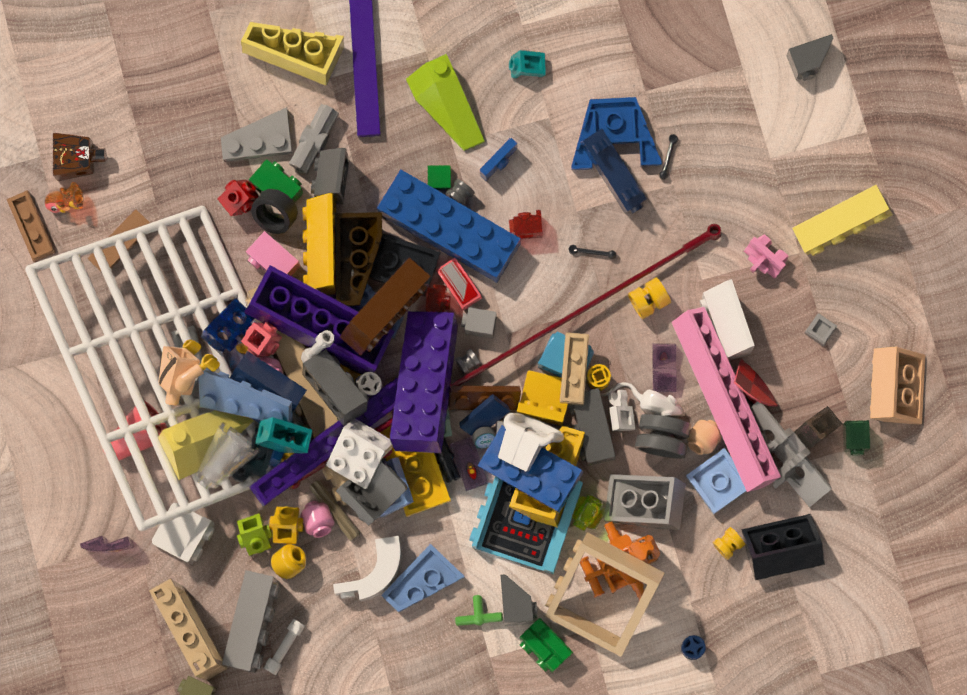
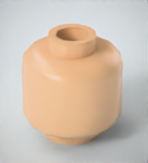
M699 420L690 430L689 438H687L688 447L699 455L710 454L720 443L722 435L716 422L713 420Z

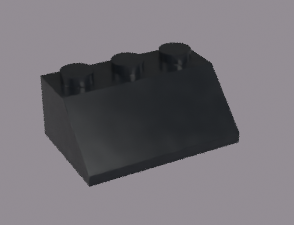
M811 514L741 529L743 540L746 544L745 548L755 580L825 565L823 544Z

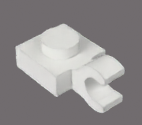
M617 390V393L610 392L608 394L609 402L614 405L610 407L612 431L635 430L633 406L627 405L628 395L626 390Z

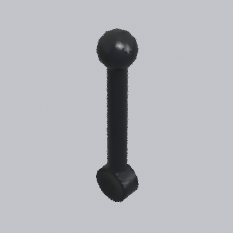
M675 134L669 136V148L663 170L659 173V178L662 180L668 177L667 169L674 144L678 141V137Z
M570 245L568 248L569 253L572 255L578 252L608 256L610 259H615L617 256L614 250L605 252L577 248L576 245Z

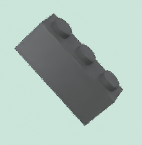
M325 349L303 363L302 375L343 426L367 412L368 397L366 393L355 386L354 380L348 372L345 373L342 370L336 356H331Z
M599 388L585 391L584 404H568L570 415H575L577 424H574L573 428L585 432L583 447L580 451L581 460H586L587 466L615 460V453Z

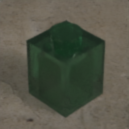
M869 420L845 421L843 423L844 452H850V456H863L864 452L870 450Z

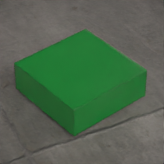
M428 165V185L436 190L451 189V165Z

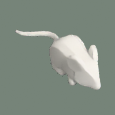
M622 382L608 392L600 393V396H607L610 392H614L620 387H629L633 395L640 401V408L645 413L672 418L685 416V412L672 395L667 397L653 390H647L642 395L630 383Z

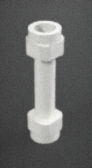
M328 330L320 333L316 337V343L311 348L303 351L301 355L302 362L304 363L316 356L324 348L330 347L334 341L333 333Z
M295 619L292 620L287 627L289 630L273 658L268 659L264 669L274 675L279 672L282 667L281 661L296 636L302 634L305 625Z

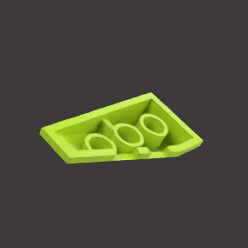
M447 54L426 62L406 78L416 102L430 114L434 121L445 130L463 151L485 142Z

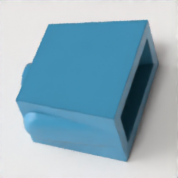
M557 331L550 336L538 362V368L561 378L565 334ZM588 345L586 371L594 355V350L590 345Z

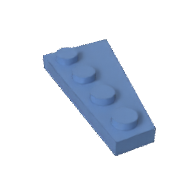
M206 368L203 371L204 374L198 377L200 407L258 420L274 417L289 423L292 422V401L266 390L260 392L254 389L250 383L245 381L239 383L230 379L229 374L221 371L218 374Z

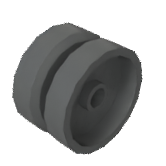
M642 414L639 429L645 433L637 435L635 449L655 456L684 459L688 445L681 440L689 438L691 424L672 417Z

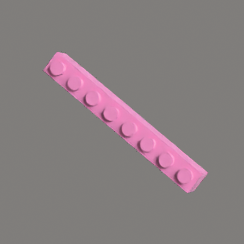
M705 307L687 310L675 319L672 325L746 491L750 492L764 488L781 477L743 391L734 384V371Z

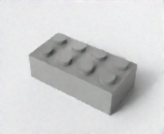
M245 571L222 665L251 673H256V669L261 668L263 662V655L260 654L262 645L266 646L269 638V632L266 630L268 622L272 623L275 609L272 607L273 601L279 598L281 585H278L279 581L275 577Z

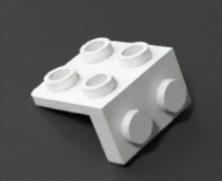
M173 503L168 511L180 507L179 504ZM191 512L161 524L152 538V543L192 565L194 561L197 562L200 558L205 541L211 538L215 530L213 528L215 523L204 516L202 517L195 512Z

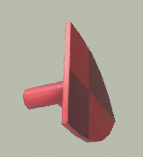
M741 359L734 384L743 391L744 396L753 404L759 402L767 406L777 407L778 404L768 386Z

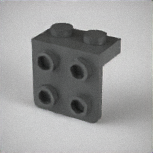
M382 459L368 488L364 489L351 480H347L336 492L340 495L342 501L357 513L358 518L369 526L407 490V484Z

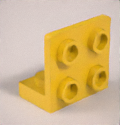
M530 370L527 371L517 413L525 414L541 422L563 426L568 404L560 403L562 378Z

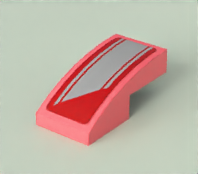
M456 258L436 269L437 274L463 311L482 299L481 294Z

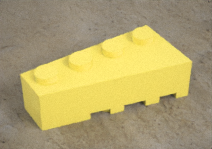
M250 22L241 40L242 53L320 84L327 85L344 49V36H329L321 32H302L301 29L292 28V30L282 29L280 26Z
M874 185L792 229L804 253L815 256L825 250L824 247L830 244H839L846 239L845 237L858 234L867 229V227L880 223L893 214L877 185Z

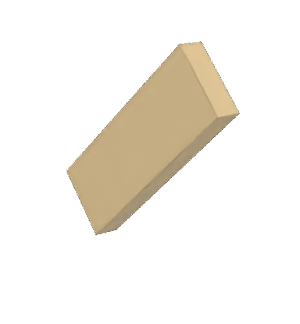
M567 332L565 334L560 403L584 404L589 334Z

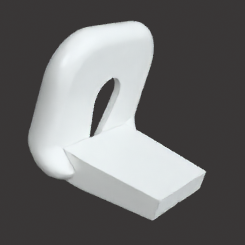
M509 413L504 418L506 431L498 458L529 472L541 447L551 442L563 441L564 434L525 414Z

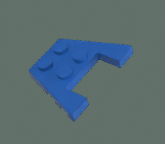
M636 97L589 100L571 170L592 169V161L580 142L600 129L604 130L612 144L639 143L640 167L662 165L661 158L658 155Z

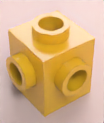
M276 506L275 515L270 516L269 528L273 530V543L297 544L299 532H303L304 529L303 518L300 517V508Z

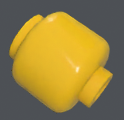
M288 544L273 554L271 566L279 577L291 579L305 568L306 556L300 547Z

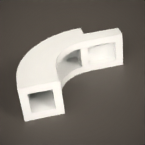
M399 536L375 539L377 562L373 571L361 580L333 584L334 594L336 596L340 595L341 599L355 597V593L358 592L359 600L365 601L384 592L392 584L400 568L402 552Z

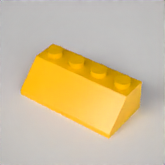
M328 193L307 199V207L302 208L303 221H307V229H303V243H307V252H303V265L307 266V275H303V283L326 295H336V202L333 194Z

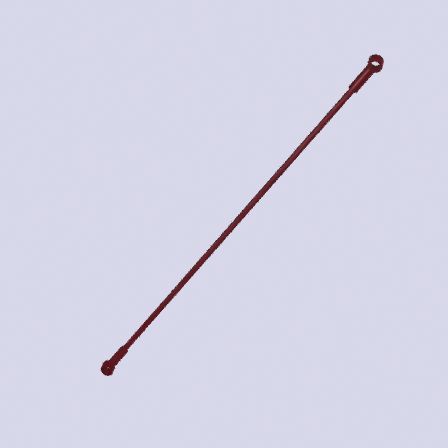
M718 224L709 225L706 232L682 245L681 249L470 372L450 386L462 385L685 252L689 253L709 240H718L722 235L721 227ZM713 230L718 231L716 234L711 233ZM392 419L374 430L380 433L391 427ZM329 458L289 488H298L301 481L325 468Z

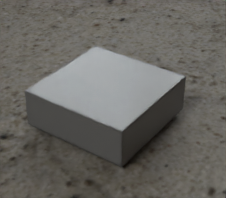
M818 313L806 329L805 334L824 346L837 328V325Z

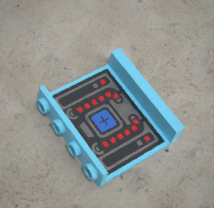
M495 477L493 484L488 483L484 496L488 497L486 505L480 506L477 518L481 519L478 528L473 527L469 541L473 542L472 548L554 574L583 482L578 481L567 499L557 528L537 522L510 508L509 505L515 488Z

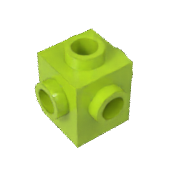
M260 513L237 521L240 532L237 535L241 549L246 548L249 556L262 553L271 548L269 539L273 538L269 524L264 525Z

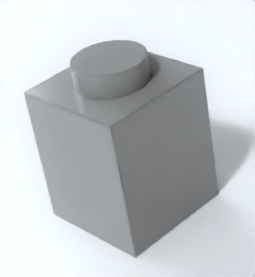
M469 307L468 313H463L461 327L465 328V334L493 339L497 314L494 311Z

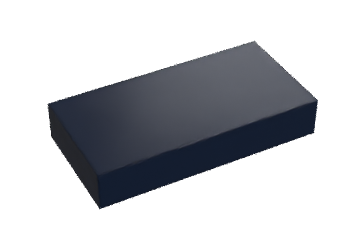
M492 394L459 422L460 428L471 436L481 427L491 428L510 412L509 406Z

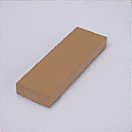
M24 191L6 199L33 262L54 254V248L29 191Z
M135 209L109 237L141 227L150 222ZM137 238L124 242L128 252L138 242ZM115 245L103 249L107 262L112 269L121 260ZM92 253L87 259L101 271L94 253Z

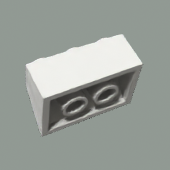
M732 279L703 292V300H700V306L705 307L728 360L731 361L751 354L755 345Z

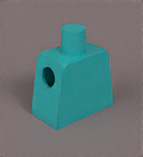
M272 417L260 422L256 444L283 453H307L312 430ZM292 436H295V442L290 441Z

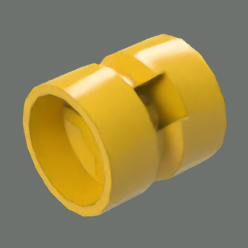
M657 277L646 282L643 289L638 287L628 293L630 302L641 319L652 315L655 308L660 310L671 304L666 289ZM645 295H647L650 299V304H648L646 299L644 298Z

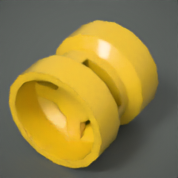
M602 364L592 366L587 374L589 387L593 390L599 388V391L606 389L611 378L609 369Z
M731 527L724 532L723 537L717 538L712 542L717 551L726 560L733 556V552L736 549H741L746 545L739 534Z

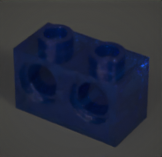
M235 298L204 329L200 337L220 355L226 350L231 352L239 343L237 339L242 334L245 336L246 331L252 325L255 318L245 314L246 307ZM233 317L241 318L243 324L235 323ZM222 332L226 334L228 339H220L217 333Z

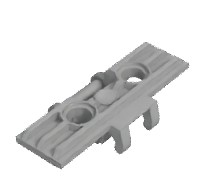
M756 402L750 408L769 452L775 453L783 463V467L779 470L782 477L773 482L774 488H778L787 480L804 502L811 507L828 493L832 487L809 461L807 456L811 452L792 429L784 430L762 403ZM766 430L773 432L775 437L773 441L766 437ZM796 466L804 470V477L797 475L795 471Z

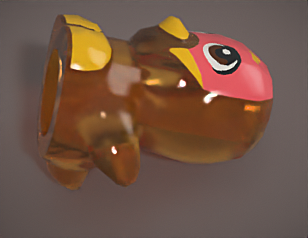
M71 182L67 189L61 187L60 191H52L45 197V206L47 210L53 213H65L71 208L82 209L84 202L83 192L75 182Z

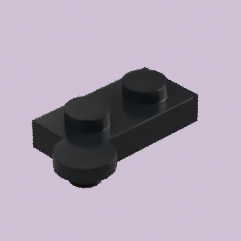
M259 428L254 429L244 463H237L231 469V476L237 482H245L249 476L259 480L267 472L273 449L256 444Z

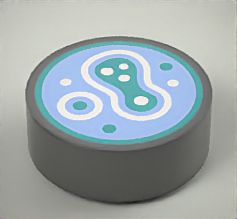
M481 427L473 433L472 440L476 448L487 449L496 435L492 428Z

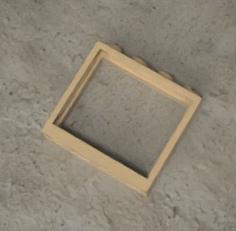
M587 532L582 541L577 540L572 550L576 554L574 558H568L563 568L567 572L564 577L560 575L554 586L557 589L556 594L551 593L545 604L549 608L545 617L622 657L665 573ZM585 552L647 584L621 637L559 605Z
M169 579L149 590L194 675L198 678L209 680L227 670V666L222 665L223 659L184 587ZM194 663H197L200 670H196Z

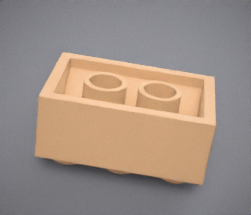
M900 347L874 349L870 418L890 423L922 424L925 355Z

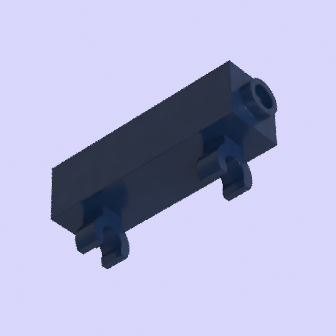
M600 129L580 142L623 212L626 213L630 210L633 214L644 207L642 202L647 200L604 130Z

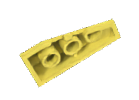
M214 410L162 430L158 440L178 480H181L201 471L231 441L240 435L253 422V419Z

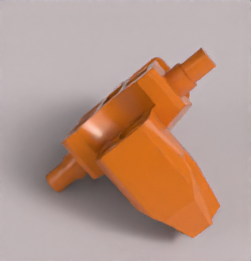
M612 521L604 525L610 540L609 544L647 564H652L658 560L660 551L653 536L646 535L632 542L629 535L620 536ZM589 557L581 559L580 565L586 576L584 579L586 582H589L594 598L605 594L597 579L603 575L612 594L616 590L628 585L632 587L640 601L645 591L643 582L597 558L595 559L600 570L594 572L588 560Z

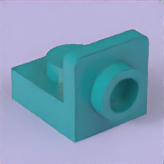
M519 50L512 55L509 60L511 78H518L521 75L545 76V53Z

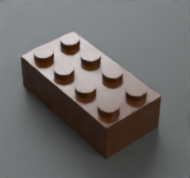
M408 258L349 322L340 338L360 356L366 350L371 352L380 339L405 315L411 305H414L423 295V292L428 288L426 282L431 276L411 258Z

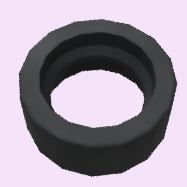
M275 189L264 190L254 201L251 208L255 222L263 230L272 234L285 233L295 222L298 215L297 207L293 200L287 194ZM265 204L278 209L284 219L272 215Z

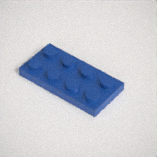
M502 425L479 462L478 467L560 513L584 473L583 470L542 447L529 472L498 458L506 431Z

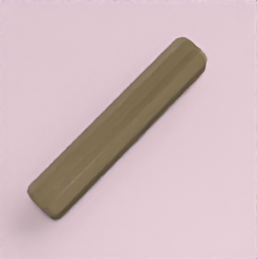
M319 480L309 486L310 490L320 503L328 505L334 521L350 541L357 538L360 534L322 483Z

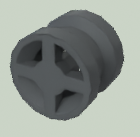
M456 179L454 187L446 192L448 197L464 206L466 205V200L475 194L471 187L459 179Z

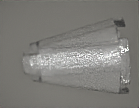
M221 422L196 473L199 478L197 482L207 490L210 487L216 489L260 452L257 447L254 450L250 448L252 442L233 427H230L228 430L224 428L225 422Z

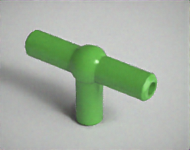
M474 595V615L458 616L455 618L457 626L472 624L480 626L484 623L503 621V613L483 614L482 596Z

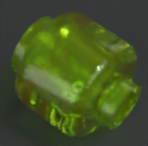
M590 494L579 497L572 515V519L575 520L573 525L583 531L586 528L596 529L605 515L604 503Z

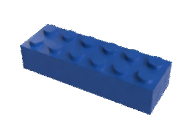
M401 169L377 207V211L382 212L383 218L452 258H456L459 262L498 283L521 245V238Z

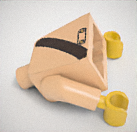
M186 340L183 348L163 346L159 385L167 392L166 404L179 405L181 395L192 394L195 379L204 374L203 371L206 368L214 372L220 367L218 359L211 354L204 355L200 364V360L194 355L200 351L201 345L195 340Z

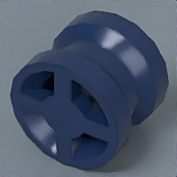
M696 635L687 637L681 645L683 656L689 660L701 658L706 650L704 640Z

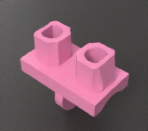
M762 235L759 238L754 237L744 250L749 256L748 260L753 264L750 271L754 273L759 269L762 273H768L775 279L785 267V262L789 256L783 250H778L775 254L771 252L768 248L772 242L766 235Z

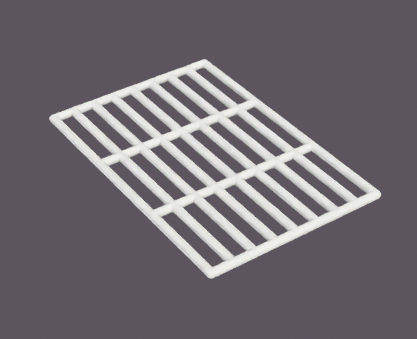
M199 206L26 266L25 271L138 530H148L249 490V486L258 479L249 476L245 482L232 486L217 455L211 460V463L223 490L210 495L203 476L199 471L192 474V478L201 498L188 503L181 484L158 440L159 434L155 426L168 421L170 427L179 423L177 417L187 413L190 414L191 418L200 416L198 409L202 408L200 407V399L194 401L192 395H181L185 404L172 409L171 405L165 403L166 393L159 385V377L139 334L152 329L163 352V346L170 347L161 325L173 321L184 344L186 340L191 339V336L182 317L195 313L213 356L220 362V371L229 374L230 378L232 373L204 309L216 305L236 350V346L242 343V340L225 302L237 298L244 313L247 308L245 303L247 297L206 207ZM200 216L232 286V290L220 293L189 225V219ZM179 223L212 297L199 301L166 227ZM158 231L191 305L178 309L145 236L146 234ZM137 238L169 310L168 313L156 316L124 242ZM115 245L148 320L138 324L134 323L103 253L105 248ZM94 253L126 328L113 332L81 260L82 256ZM72 260L104 336L91 340L59 264ZM50 268L82 344L69 348L37 272ZM244 313L249 326H251L257 319ZM131 337L163 413L150 416L118 344L119 340ZM109 345L142 421L131 425L128 424L96 348ZM236 350V352H237V354H238V356H239V359H240V361H241V359L243 358L244 354H240V353ZM87 352L120 429L106 433L74 356ZM197 353V354L194 355V356L197 357V358L200 360V364H201V359H200V357H199V354ZM293 411V424L304 425L301 417H298L295 411ZM254 422L246 428L250 438H252L256 428ZM146 429L180 507L166 511L133 436L134 433ZM124 438L157 512L155 517L144 520L111 442ZM235 438L228 445L236 463H244V455ZM268 465V469H267L266 474H267L269 471H271L274 467L271 466V465Z

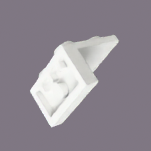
M354 418L343 427L326 465L366 489L369 487L382 457L393 446L389 438Z

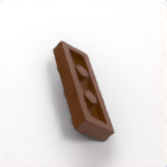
M450 386L448 408L449 410H474L493 394L507 404L510 410H517L521 389L520 386Z

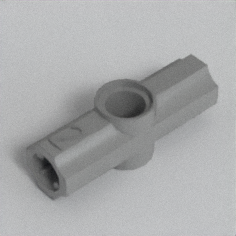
M320 105L311 124L307 125L301 134L300 144L289 162L290 166L302 173H308L317 154L325 148L329 139L328 134L339 116V112L328 105Z

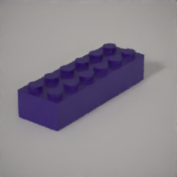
M269 265L244 312L264 324L265 322L272 324L279 332L310 348L316 343V337L325 330L332 332L334 335L333 344L322 351L326 349L331 356H336L340 364L361 375L367 372H375L395 332L391 329L380 339L371 352L366 350L360 356L340 338V335L349 322L357 315L358 311Z
M408 311L390 433V441L395 451L442 453L458 323L454 313Z

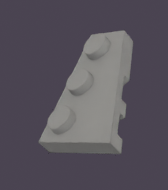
M287 107L221 137L223 161L292 154Z

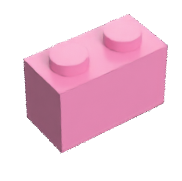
M265 231L246 251L249 257L247 261L257 270L261 267L266 272L269 265L292 276L301 267L299 261Z

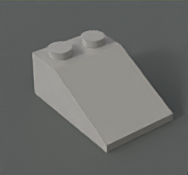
M610 474L604 521L657 529L680 530L686 483L675 477Z

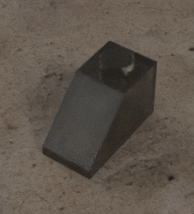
M827 406L804 422L794 433L810 451L843 423Z

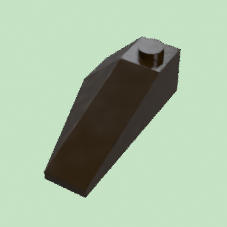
M382 212L335 213L336 300L346 306H360L382 239Z

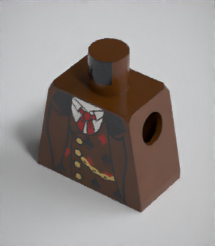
M53 133V176L57 181L92 175L94 173V162H106V149H94L93 141L89 137Z

